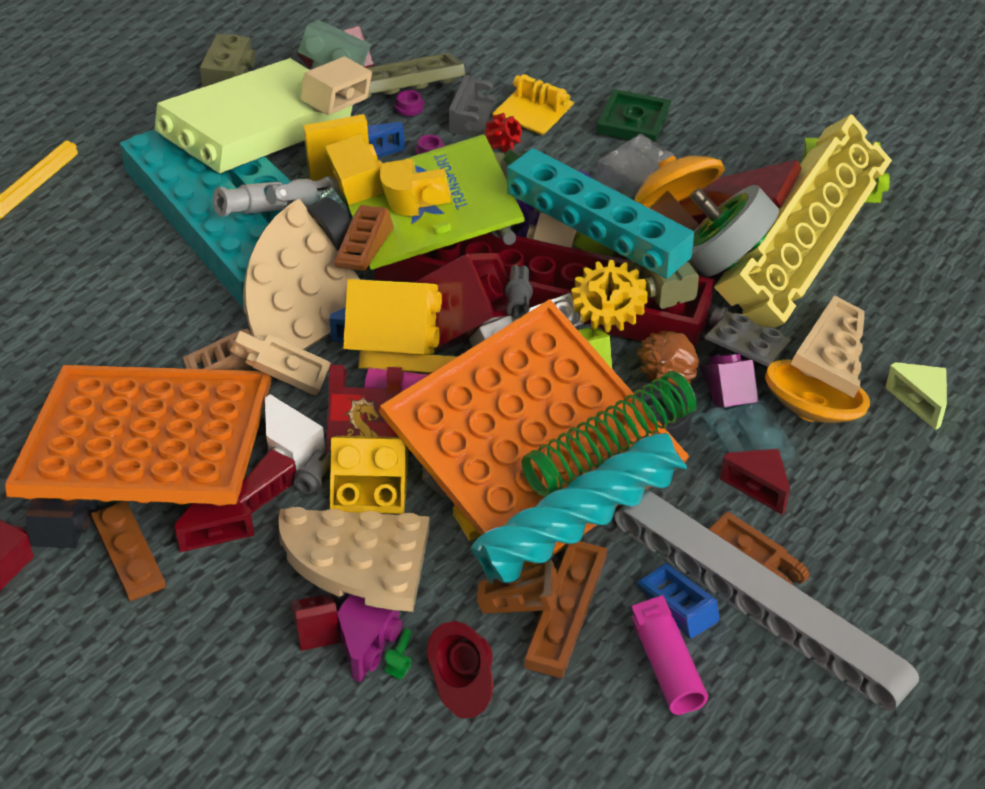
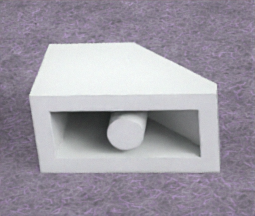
M268 395L265 398L268 452L273 449L294 459L296 471L299 468H304L317 449L325 450L323 427L274 396Z

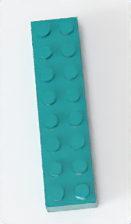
M154 129L120 142L124 169L244 309L243 287L247 265L257 241L269 223L260 213L244 214L239 211L230 212L228 216L220 217L213 207L212 198L214 190L217 187H225L227 190L237 188L223 173L216 172Z

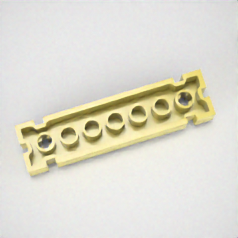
M852 114L825 128L815 143L817 147L810 150L800 164L802 170L781 208H778V216L765 234L767 236L766 239L757 248L750 249L743 255L735 266L725 271L714 286L731 306L739 304L743 309L742 315L747 316L755 324L762 327L775 328L787 321L796 307L792 301L804 295L877 184L874 179L882 176L892 161L876 142L870 144L865 136L868 132Z

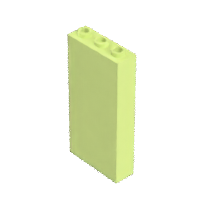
M289 58L157 103L154 130L216 172L222 173L304 141L303 125L351 117L353 105L327 115L313 109L311 105L300 100L304 73L309 71V69Z

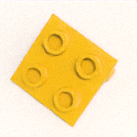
M525 74L517 75L513 81V86L517 87V90L493 112V116L504 112L506 118L514 116L521 127L544 135L574 105V102L570 101V95L566 93L565 89L557 88L549 83L543 84V81H536V79Z

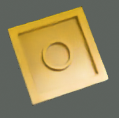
M364 114L303 125L308 175L312 181H319L327 176H332L335 179L325 146L359 134L362 135L365 143L369 145L367 119Z

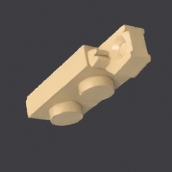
M239 331L230 350L246 359L245 362L253 366V368L312 395L319 393L331 364L323 358L270 334H267L266 337L257 335L255 338Z

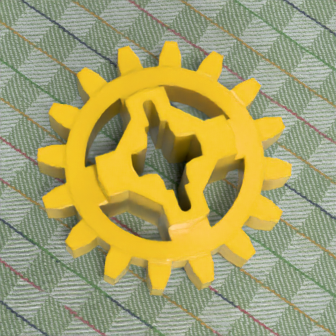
M614 260L609 261L608 267H603L598 261L596 262V270L592 271L585 267L583 269L584 278H575L576 288H572L574 312H580V321L582 323L590 319L592 329L595 330L602 324L604 325L605 332L610 331L611 325H616L621 331L624 330L625 321L634 325L636 323V314H644V304L647 303L645 279H639V271L637 269L628 272V263L624 262L618 268L615 267ZM609 291H612V295H610V301H607V297H609Z

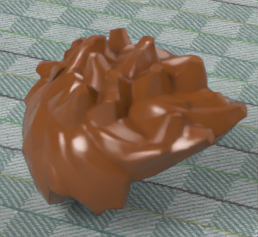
M660 331L659 333H650V338L642 340L641 345L643 347L638 348L637 356L640 357L643 367H640V371L646 374L648 380L660 379L662 375L672 370L685 377L689 384L692 383L691 380L697 375L696 369L700 361L694 346L685 334L674 331ZM668 377L669 383L678 386L674 380Z

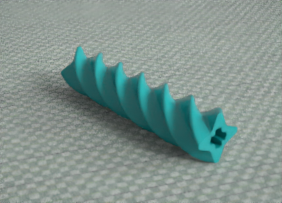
M662 433L644 437L634 443L627 452L616 454L607 459L597 470L580 475L567 488L547 495L536 507L528 508L515 514L508 520L505 526L496 527L485 532L471 546V551L483 567L487 580L491 585L495 579L504 583L514 582L519 578L525 561L533 563L547 562L551 558L556 542L565 544L579 542L587 523L596 525L608 524L612 520L616 505L638 506L642 501L647 486L666 488L671 483L675 468L686 470L687 466L676 453L669 434Z

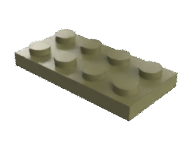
M447 52L367 67L368 70L372 71L368 98L372 97L371 93L383 91V94H394L400 92V88L411 86L413 89L425 88L429 86V82L439 81L440 83L455 82L457 77L465 75L464 64Z

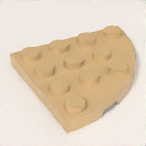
M300 199L288 205L274 217L257 241L244 277L243 307L244 314L247 315L251 336L255 338L257 335L266 337L267 334H270L296 347L307 350L331 335L329 321L331 313L346 307L347 279L360 280V278L353 269L335 267L334 260L338 251L317 221L308 213L307 208Z
M302 507L280 509V545L287 552L288 562L305 579L339 597L346 592L364 597L365 605L399 611H414L429 534V517L418 516L414 513L389 515L376 511L352 513L343 512L339 509H329L326 511L306 510Z

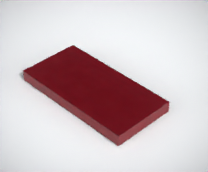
M798 160L724 176L718 178L702 191L706 194V197H709L719 207L739 191L752 185H758L778 208H781L802 167ZM690 197L679 202L699 225L707 218V215Z

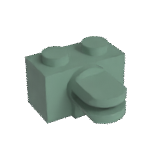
M317 20L307 25L298 53L314 60L311 70L344 56L364 66L371 44Z

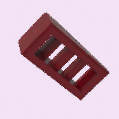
M271 449L243 481L237 502L249 507L251 514H253L292 486L295 480L294 474L296 473L294 459Z

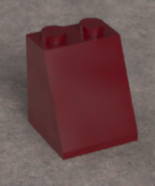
M498 253L465 254L414 282L436 284L438 286L437 292H440L442 296L441 309L439 313H436L435 327L439 328L440 338L438 347L434 348V351H442L469 340L479 327L510 316L507 313L508 298L505 293L506 285L510 279Z

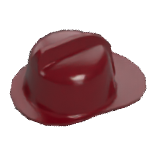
M458 621L442 623L432 632L427 647L429 664L434 675L439 697L442 703L455 716L462 719L476 717L485 711L493 694L494 684L491 671L493 654L491 647L484 637L476 633L466 623Z

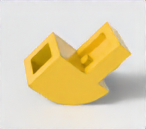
M413 158L381 163V182L388 206L394 213L402 216H419V208L451 203V191L445 168L417 173Z

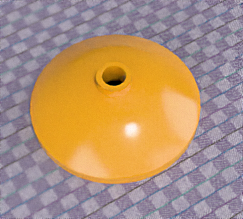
M676 156L668 157L658 164L659 169L646 178L638 190L634 201L649 207L666 191H669L680 202L688 198L695 189L700 187L703 190L716 181L723 174L725 167L721 160L713 157L687 156L677 159Z
M790 359L772 362L767 368L765 379L771 392L789 410L803 420L822 423L853 421L864 416L870 406V399L861 387L853 398L815 377L803 374L798 368L791 365L792 360Z

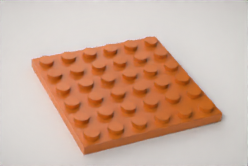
M549 299L380 405L379 413L481 536L493 528L505 526L508 520L515 514L525 509L536 507L544 498L531 487L524 475L521 463L523 455L532 450L538 451L540 445H547L549 440L557 439L561 433L567 434L568 429L576 428L578 423L586 422L591 416L595 417L597 412L605 411L608 406H614L616 401L624 400L627 395H633V392ZM632 398L627 399V402L632 404ZM635 399V406L644 417L648 429L655 431V425L647 417L642 403ZM623 403L619 404L617 407L623 410ZM626 404L627 414L636 425L639 435L644 437L646 431L637 421L633 409ZM610 409L608 412L613 415V409ZM616 409L617 419L625 428L629 439L632 442H636V435L629 428L624 415ZM604 414L599 415L598 418L604 421ZM607 415L608 425L617 436L620 445L624 448L627 447V441L620 434L615 421ZM591 420L589 424L595 427V420ZM598 421L599 432L607 441L610 450L613 453H617V446L610 438L606 427ZM585 425L580 426L579 429L585 432ZM588 426L590 438L597 446L600 455L607 459V451L599 441L596 432ZM658 428L657 434H669L666 429ZM576 431L570 433L574 438H576ZM579 432L580 443L587 451L590 460L594 464H598V457L591 449L588 440ZM670 435L676 453L686 463L689 455ZM566 436L561 437L560 440L566 444ZM569 438L571 449L578 458L580 465L588 470V462L582 455L578 445ZM557 442L551 443L550 446L557 450ZM560 444L561 454L569 465L570 470L575 475H579L578 467L572 460L569 451ZM542 448L540 452L547 456V448ZM550 450L552 461L564 480L569 481V474L560 458ZM531 459L537 477L548 489L547 481L540 468ZM592 466L591 471L597 470L598 468ZM556 476L557 482H558V487H559V486H560V484H559V479H558V477ZM563 483L562 489L567 488L568 485ZM616 505L614 513L623 505ZM587 523L583 535L597 525ZM556 542L551 557L567 547L568 544ZM525 561L523 568L528 567V566H531V565H535V564H538V563L526 562V561Z
M63 365L5 483L7 497H23L25 499L56 498L66 501L86 499L102 502L116 500L137 501L139 503H206L217 506L237 504L264 411L265 398L270 390L271 376L262 371Z

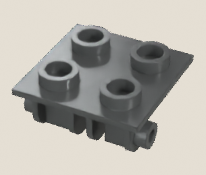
M730 312L705 336V339L768 367L772 362L782 360L784 354L781 352L791 341L790 338L783 336L775 328L762 327L751 322L745 315L732 314Z

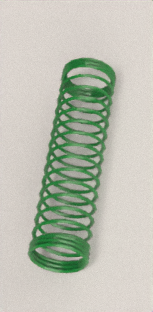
M671 370L665 373L660 379L653 380L652 384L644 385L642 390L634 391L633 395H627L624 400L616 401L614 406L610 405L605 411L597 412L595 417L591 416L586 422L578 423L576 428L568 429L567 434L561 433L557 439L549 440L547 445H540L538 451L532 450L523 455L521 463L526 479L531 487L543 497L562 489L563 483L569 485L573 477L577 478L582 475V471L585 473L590 472L592 466L598 468L601 462H605L611 455L620 454L621 450L627 451L630 444L633 445L639 439L644 438L639 435L636 425L627 414L626 404L633 409L637 421L646 431L644 437L649 436V433L654 435L657 434L658 428L665 429L667 422L673 424L676 422L677 417L684 418L694 412L696 397L691 385L678 372ZM668 377L674 380L683 391L688 409L685 408L684 401L679 392L668 382ZM650 387V393L645 391L646 388ZM653 388L660 391L665 406L674 415L673 420L667 419L664 408L654 397ZM670 388L675 392V394L679 398L681 405L674 398ZM640 392H641V398H639L638 396H636V395H637L638 393H640ZM644 393L651 397L655 410L664 420L663 426L658 425L653 411L644 400ZM632 398V404L627 402V399ZM635 399L642 403L647 417L655 425V431L648 429L644 417L635 406ZM621 403H623V410L617 407ZM610 409H613V415L608 412ZM616 409L624 415L629 428L636 435V442H632L629 439L625 428L617 419ZM604 414V421L598 418L599 415ZM607 415L615 421L620 434L627 441V447L624 448L620 445L617 436L608 425ZM591 420H595V427L589 424ZM598 421L606 427L610 438L617 446V453H613L610 450L607 441L599 432ZM585 425V432L579 429L580 426ZM588 426L596 432L599 441L607 451V459L600 455L597 446L590 438ZM572 431H576V438L570 435ZM579 432L588 440L591 449L598 457V464H594L590 460L587 451L580 443ZM566 436V444L560 440L561 437ZM569 438L578 445L582 455L588 462V470L580 465L578 458L571 449ZM557 442V450L550 446L551 443ZM560 444L569 451L572 460L578 467L579 475H575L570 470L569 465L561 454ZM542 448H547V456L540 452ZM550 450L560 458L569 474V481L564 480L552 461ZM531 459L540 468L547 481L548 489L537 477ZM556 476H557L558 479H559V484H560L559 487H558V482H557Z

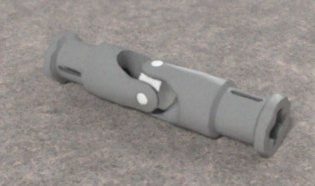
M327 176L319 181H312L309 178L292 180L286 185H282L281 182L241 185L238 189L229 190L225 187H217L214 190L212 201L214 210L220 217L228 216L230 212L239 211L244 214L282 210L297 199H300L305 207H310L324 197L332 198L337 202L339 186L332 176Z

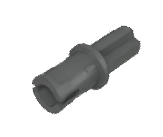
M514 265L511 268L510 281L505 288L508 298L507 313L509 315L512 313L511 317L514 319H519L530 310L529 299L532 297L533 289L529 283V269L525 265L521 267Z

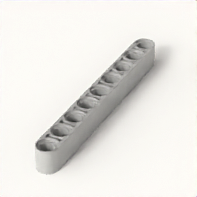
M644 491L642 501L638 506L623 505L615 512V522L620 530L623 532L629 531L628 535L652 552H660L658 556L683 573L689 572V577L714 594L716 592L720 593L718 597L743 614H751L749 618L774 635H782L781 639L809 659L814 657L813 661L840 680H848L846 684L875 704L880 702L882 704L880 707L884 710H895L918 684L919 675L908 661L651 491Z

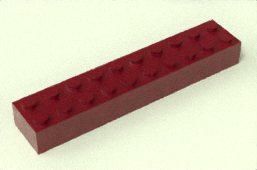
M489 232L376 268L375 280L414 283L465 254L498 253L509 279L511 268L514 265L519 267L525 265L529 269V283L533 289L532 297L529 299V308L549 299L552 300L568 293L572 296V288H576L575 278H584L583 269L585 267L594 271L596 270V262L599 261L603 267H608L609 261L614 260L615 267L619 268L624 262L627 263V260L517 235L515 242L507 245L501 238H497ZM699 276L697 296L694 300L681 304L677 302L675 306L661 309L653 297L647 298V303L644 304V314H636V323L634 325L625 321L624 330L620 331L616 325H611L610 331L605 332L604 325L600 324L598 327L607 334L641 342L646 340V338H650V333L674 331L685 334L696 351L711 310L715 279ZM609 291V297H607V301H610V295H612V291ZM589 319L588 321L584 322V324L580 327H591V320Z

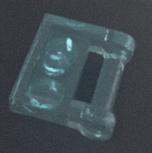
M764 400L728 410L715 408L708 412L705 417L707 424L712 430L715 429L729 453L748 451L743 448L730 425L735 424L751 451L779 449L782 461L794 457V446Z

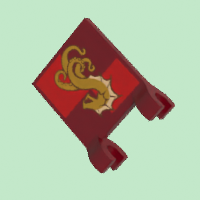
M330 365L326 455L328 452L331 453V438L334 436L399 437L380 415L379 409L380 405L402 392L404 379L402 367H387V388L382 389L346 387L347 369H345V366Z

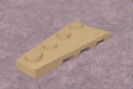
M834 295L796 352L791 365L798 368L803 374L815 377L854 398L860 388L858 375L861 371V362H859V356L863 345L860 343V339L863 335L865 311Z

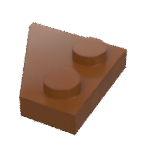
M552 559L523 568L519 578L511 583H504L495 579L491 585L487 579L478 583L477 602L482 614L556 609L557 572Z

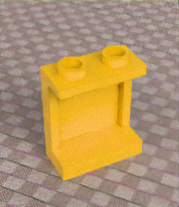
M347 279L343 349L433 354L434 348L438 347L440 338L439 328L435 327L436 313L440 312L442 304L441 293L437 292L438 286L427 283Z

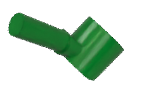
M403 629L394 650L389 649L385 655L387 663L385 673L399 680H402L411 666V658L404 655L412 635L410 629Z

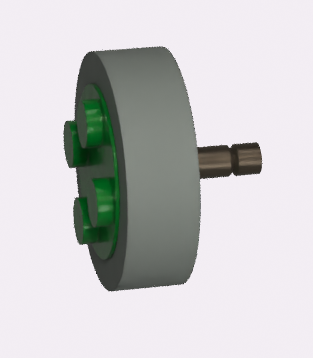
M752 185L739 191L719 207L709 197H706V194L700 187L695 189L689 197L698 204V207L707 215V218L694 230L692 258L689 262L703 277H710L723 270L731 269L750 249L757 248L766 239L767 236L765 234L778 216V207L758 185Z

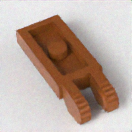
M729 511L725 512L708 528V530L792 585L794 583L791 582V579L801 584L810 576L805 565L788 554V550Z

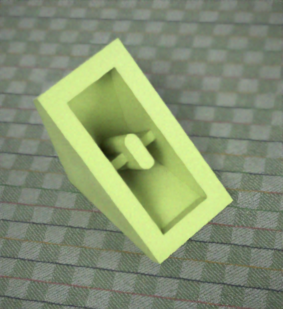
M898 362L892 364L886 389L935 430L941 427L947 405L946 368Z

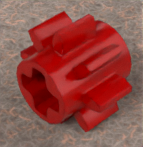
M503 112L492 116V120L485 123L487 127L484 135L493 150L500 148L502 152H507L509 149L513 150L514 145L521 142L519 138L522 135V128L514 116L506 118Z

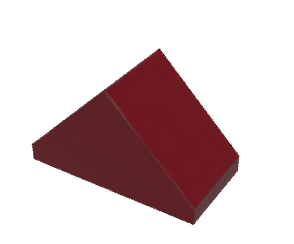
M779 449L726 453L722 461L720 480L782 515L786 511L790 486Z
M238 502L237 504L222 506L192 503L174 524L180 553L255 536L250 508Z
M328 593L290 601L301 651L340 643L336 605Z

